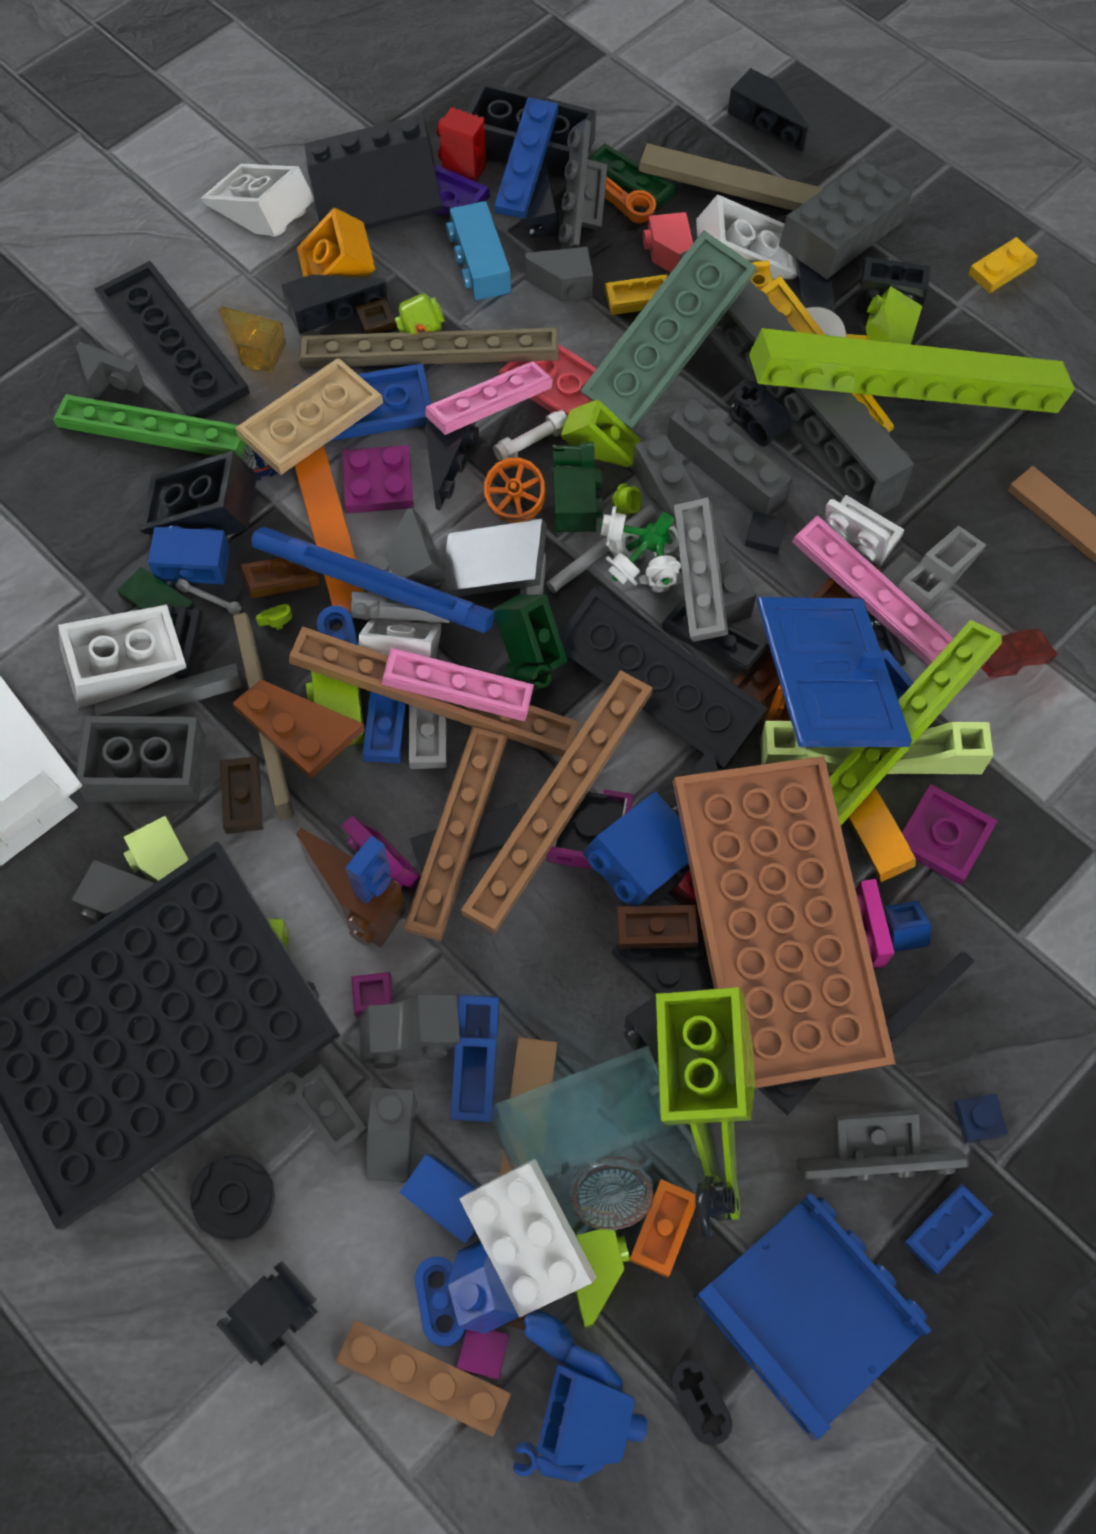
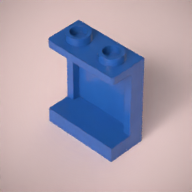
M656 791L597 835L583 851V855L589 861L590 866L601 874L614 889L617 897L628 906H639L664 883L689 865L680 818Z

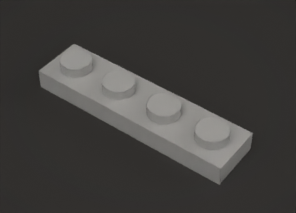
M709 497L674 505L690 638L694 642L728 635L712 503Z

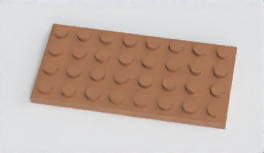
M825 756L675 777L672 783L714 989L739 987L744 994L753 1042L755 1089L896 1064Z

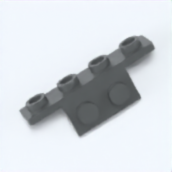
M586 119L574 126L568 136L570 154L569 161L565 167L567 186L562 199L564 218L559 230L561 249L579 247L581 226L595 230L602 227L608 165L588 159L591 121Z
M915 1110L834 1116L836 1156L797 1159V1169L803 1178L809 1179L810 1182L816 1184L831 1183L834 1181V1177L850 1176L853 1180L866 1181L874 1179L875 1174L890 1173L894 1177L906 1178L914 1176L916 1171L931 1170V1172L936 1174H953L956 1172V1168L969 1167L968 1157L957 1147L921 1150L919 1114Z

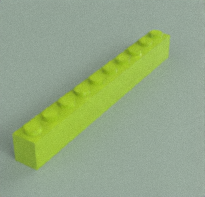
M761 328L749 354L757 383L764 385L1058 413L1075 390L1063 361L765 328Z

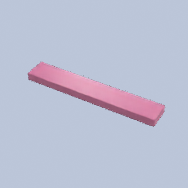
M818 515L792 540L802 552L854 599H863L866 610L928 666L953 640V637Z

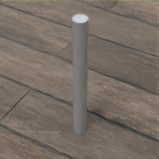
M648 504L628 519L625 525L640 528L656 516V511ZM607 536L547 581L546 585L552 593H556L610 551L609 546H606Z

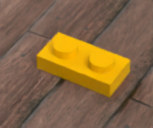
M1016 237L971 265L968 275L990 294L1034 266L1038 255Z

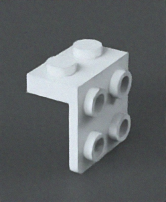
M845 495L840 503L830 499L826 504L824 521L864 558L879 567L903 536L904 529Z

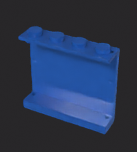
M812 1193L808 1194L694 1299L810 1440H819L831 1428L829 1424L919 1337L927 1335L931 1329L924 1322L927 1316L921 1307L912 1299L908 1298L905 1300L894 1288L897 1283L891 1273L881 1264L875 1266L864 1254L866 1247L861 1239L851 1230L845 1232L835 1221L837 1214L831 1205L822 1197L816 1199Z

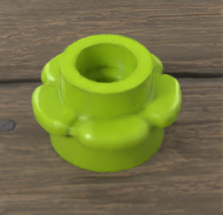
M627 483L620 484L612 496V505L617 507L616 511L618 513L626 514V517L636 514L642 507L641 491L636 486H628Z

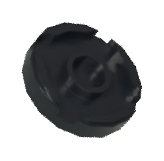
M235 1154L224 1156V1158L205 1166L195 1179L190 1195L191 1209L199 1227L214 1238L226 1241L245 1239L260 1230L272 1214L275 1201L273 1181L265 1168L250 1157Z

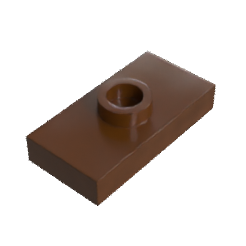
M280 557L241 564V574L251 599L319 585L317 571Z

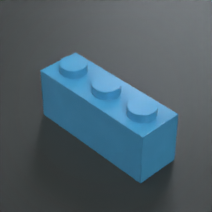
M486 201L450 208L451 222L446 223V230L449 241H455L456 244L454 246L457 265H463L464 268L461 270L465 289H471L474 301L511 293L510 268Z

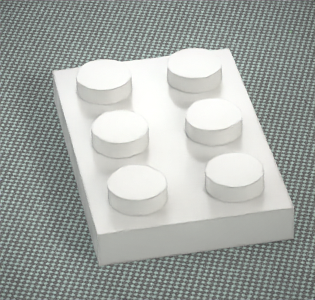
M536 1159L466 1193L460 1198L519 1318L593 1283L597 1278Z

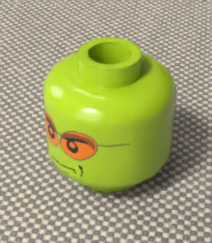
M425 293L401 302L399 305L400 316L395 318L400 333L408 332L410 334L441 331V323L445 322L436 297L430 298Z

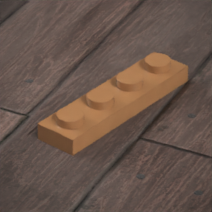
M354 1320L335 1361L491 1437L495 1436L512 1395L501 1388Z

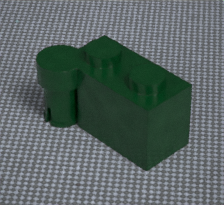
M594 441L580 442V445H553L555 532H596V518H603L602 497H596V490L601 489V469H595Z
M517 595L493 608L510 659V663L505 668L504 677L534 684L533 687L545 688L550 684L552 675L551 673L543 672L554 670L568 662L547 595Z

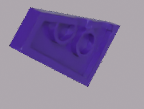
M435 164L443 210L433 213L450 215V208L487 201L490 197L488 187Z

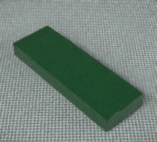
M605 143L588 158L592 161L607 164V177L628 194L637 190L650 193L656 201V212L675 195V185L659 176L640 172V164Z

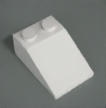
M240 164L201 197L205 205L251 232L270 235L271 237L285 232L286 226L293 219L304 215L306 208L315 201L299 166Z
M718 194L696 219L697 238L705 230L751 263L769 260L772 279H776L778 276H781L783 279H795L798 276L797 259L779 246L784 223Z
M167 605L58 625L60 650L77 708L94 705L98 702L129 694L186 668Z

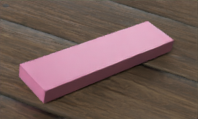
M531 361L426 406L425 416L446 435L551 389L553 378L534 361Z
M392 647L381 684L524 722L527 717L534 684Z

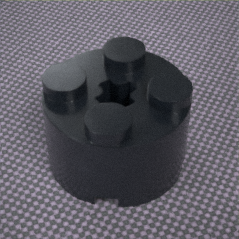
M283 1261L273 1267L278 1272L276 1277L273 1274L268 1278L263 1276L226 1312L231 1320L225 1317L216 1323V1326L250 1365L255 1361L260 1366L265 1362L267 1363L286 1344L281 1339V1336L289 1328L296 1333L318 1312L313 1306L317 1299Z

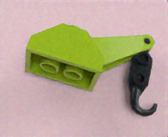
M739 987L656 994L661 1122L665 1125L690 1124L706 1177L705 1183H698L695 1193L697 1221L699 1229L705 1238L712 1236L709 1217L717 1221L740 1219L734 1121L751 1120L755 1091L753 1042L744 994ZM712 1122H721L726 1183L722 1180L710 1126Z

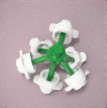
M613 506L612 514H605L603 521L599 523L600 528H602L601 535L607 536L606 546H609L610 552L615 556L613 560L609 556L605 558L612 565L608 570L613 575L612 579L614 581L618 580L623 585L628 580L636 586L638 583L634 578L640 570L634 563L636 560L641 559L644 552L648 549L654 552L656 558L649 562L646 568V575L640 576L639 582L649 585L651 591L658 593L669 591L672 585H679L683 578L682 572L679 571L681 564L676 561L675 557L671 556L675 555L680 558L677 529L675 526L671 527L674 518L670 514L662 512L656 523H649L646 529L625 525L626 514L616 513L617 507Z

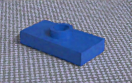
M961 1183L903 1244L935 1276L982 1228L993 1214Z

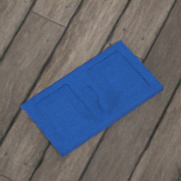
M757 598L768 643L800 748L910 746L912 739L863 599Z

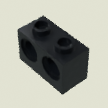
M866 257L859 284L856 308L867 310L876 295L882 296L890 286L917 302L923 308L928 291L931 266Z

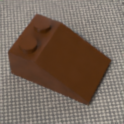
M300 828L297 832V837L307 863L349 928V934L364 945L368 946L372 942L382 948L406 911L400 884L391 879L387 889L378 897L374 895L369 903L366 904L354 895L345 868L353 857Z

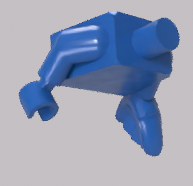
M538 1309L526 1314L524 1319L525 1336L544 1349L551 1357L565 1365L557 1364L537 1449L529 1442H521L515 1447V1452L528 1454L532 1462L528 1465L514 1463L513 1470L517 1475L524 1477L532 1474L536 1469L541 1471L542 1476L576 1483L601 1471L605 1464L619 1463L623 1458L626 1440L642 1442L644 1440L648 1427L647 1419L643 1414L633 1413L634 1397L623 1391L622 1378L603 1357L577 1346L566 1325L551 1314Z

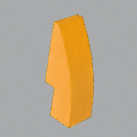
M874 788L847 818V821L880 882H883L916 867V858L876 788Z

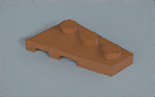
M261 679L233 702L235 710L310 779L365 731L363 723Z

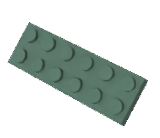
M703 230L580 390L582 395L590 401L599 399L634 432L755 276L757 266Z

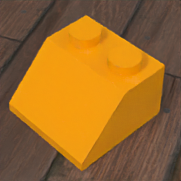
M335 207L297 246L303 277L311 274L370 277L375 270L364 222Z

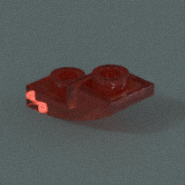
M1039 628L1022 630L1002 635V644L981 668L989 678L1015 676L1023 666L1050 664L1057 656V653Z

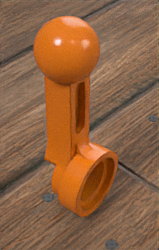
M606 177L605 198L621 210L625 217L627 215L635 223H645L649 220V216L654 215L656 201L650 193L637 190L628 194ZM641 206L647 211L640 213L636 212L633 208Z

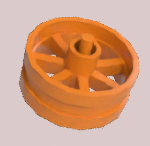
M507 458L496 463L488 471L484 481V495L491 511L499 519L509 523H518L533 519L542 510L546 501V485L540 470L532 462L522 458ZM518 467L516 477L509 479L504 470ZM524 468L536 476L527 482L521 483ZM498 475L506 483L505 487L491 486ZM540 483L539 498L524 491ZM491 494H508L498 507L492 502ZM524 499L535 504L529 511L522 512L521 501ZM512 501L516 505L517 514L509 515L504 513L503 510Z

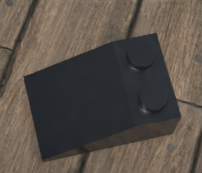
M230 451L151 476L140 531L143 534L153 535L154 527L214 528L224 530L225 536L248 530L257 474L234 451Z

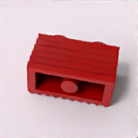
M455 107L450 108L446 116L442 117L437 125L436 134L441 139L438 158L441 160L443 168L477 182L486 168L484 118H478L477 115L473 116L472 113L467 114L466 111L462 112L461 109L456 110Z

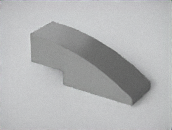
M958 525L924 555L920 564L901 580L898 588L926 613L969 568L984 550L986 544Z

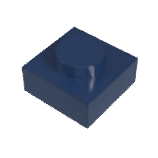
M997 1094L958 1100L954 1103L965 1144L1001 1138L1008 1134Z

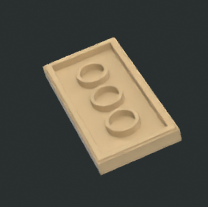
M337 358L235 427L236 433L240 439L276 472L282 475L383 404V398L371 385L341 359Z

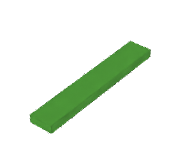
M65 394L53 418L55 425L59 428L213 456L234 451L242 458L247 446L237 436L235 428L238 426L237 424Z

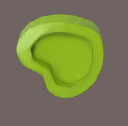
M282 604L261 612L256 616V621L259 626L270 625L271 627H276V630H280L283 628L282 625L292 619L293 615L290 606Z

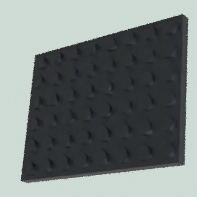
M216 841L0 989V1122L55 1229L64 1230L341 1036L220 843Z

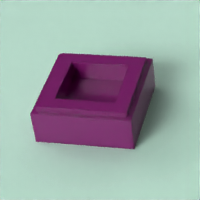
M390 972L351 976L355 1018H359L368 1005L394 1003Z
M466 1329L457 1369L499 1380L510 1335L494 1330L483 1334Z

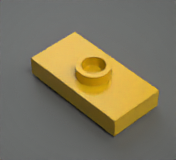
M667 274L605 283V294L611 315L642 311L666 280Z

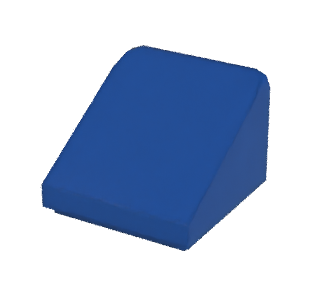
M919 901L883 906L895 952L929 946L932 925Z

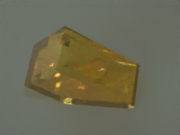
M221 306L219 313L225 334L241 364L253 370H263L272 373L286 345L282 322Z

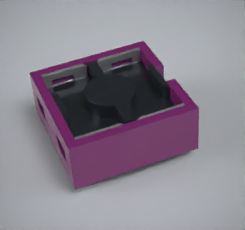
M604 789L603 794L588 791L547 854L546 862L594 870L583 855V851L597 835L632 809L634 794Z

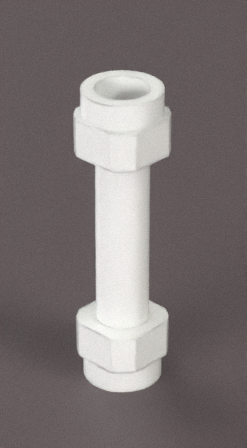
M563 410L553 412L546 416V422L513 440L506 437L499 441L498 444L493 446V451L498 461L500 462L507 458H518L519 451L551 434L555 437L561 435L567 420L566 413Z

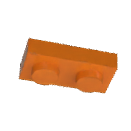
M662 1179L660 1180L629 1259L630 1262L669 1278L696 1207L694 1193Z

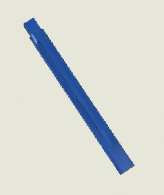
M262 527L253 533L252 547L461 626L482 633H486L492 628L494 612L475 603L266 527Z

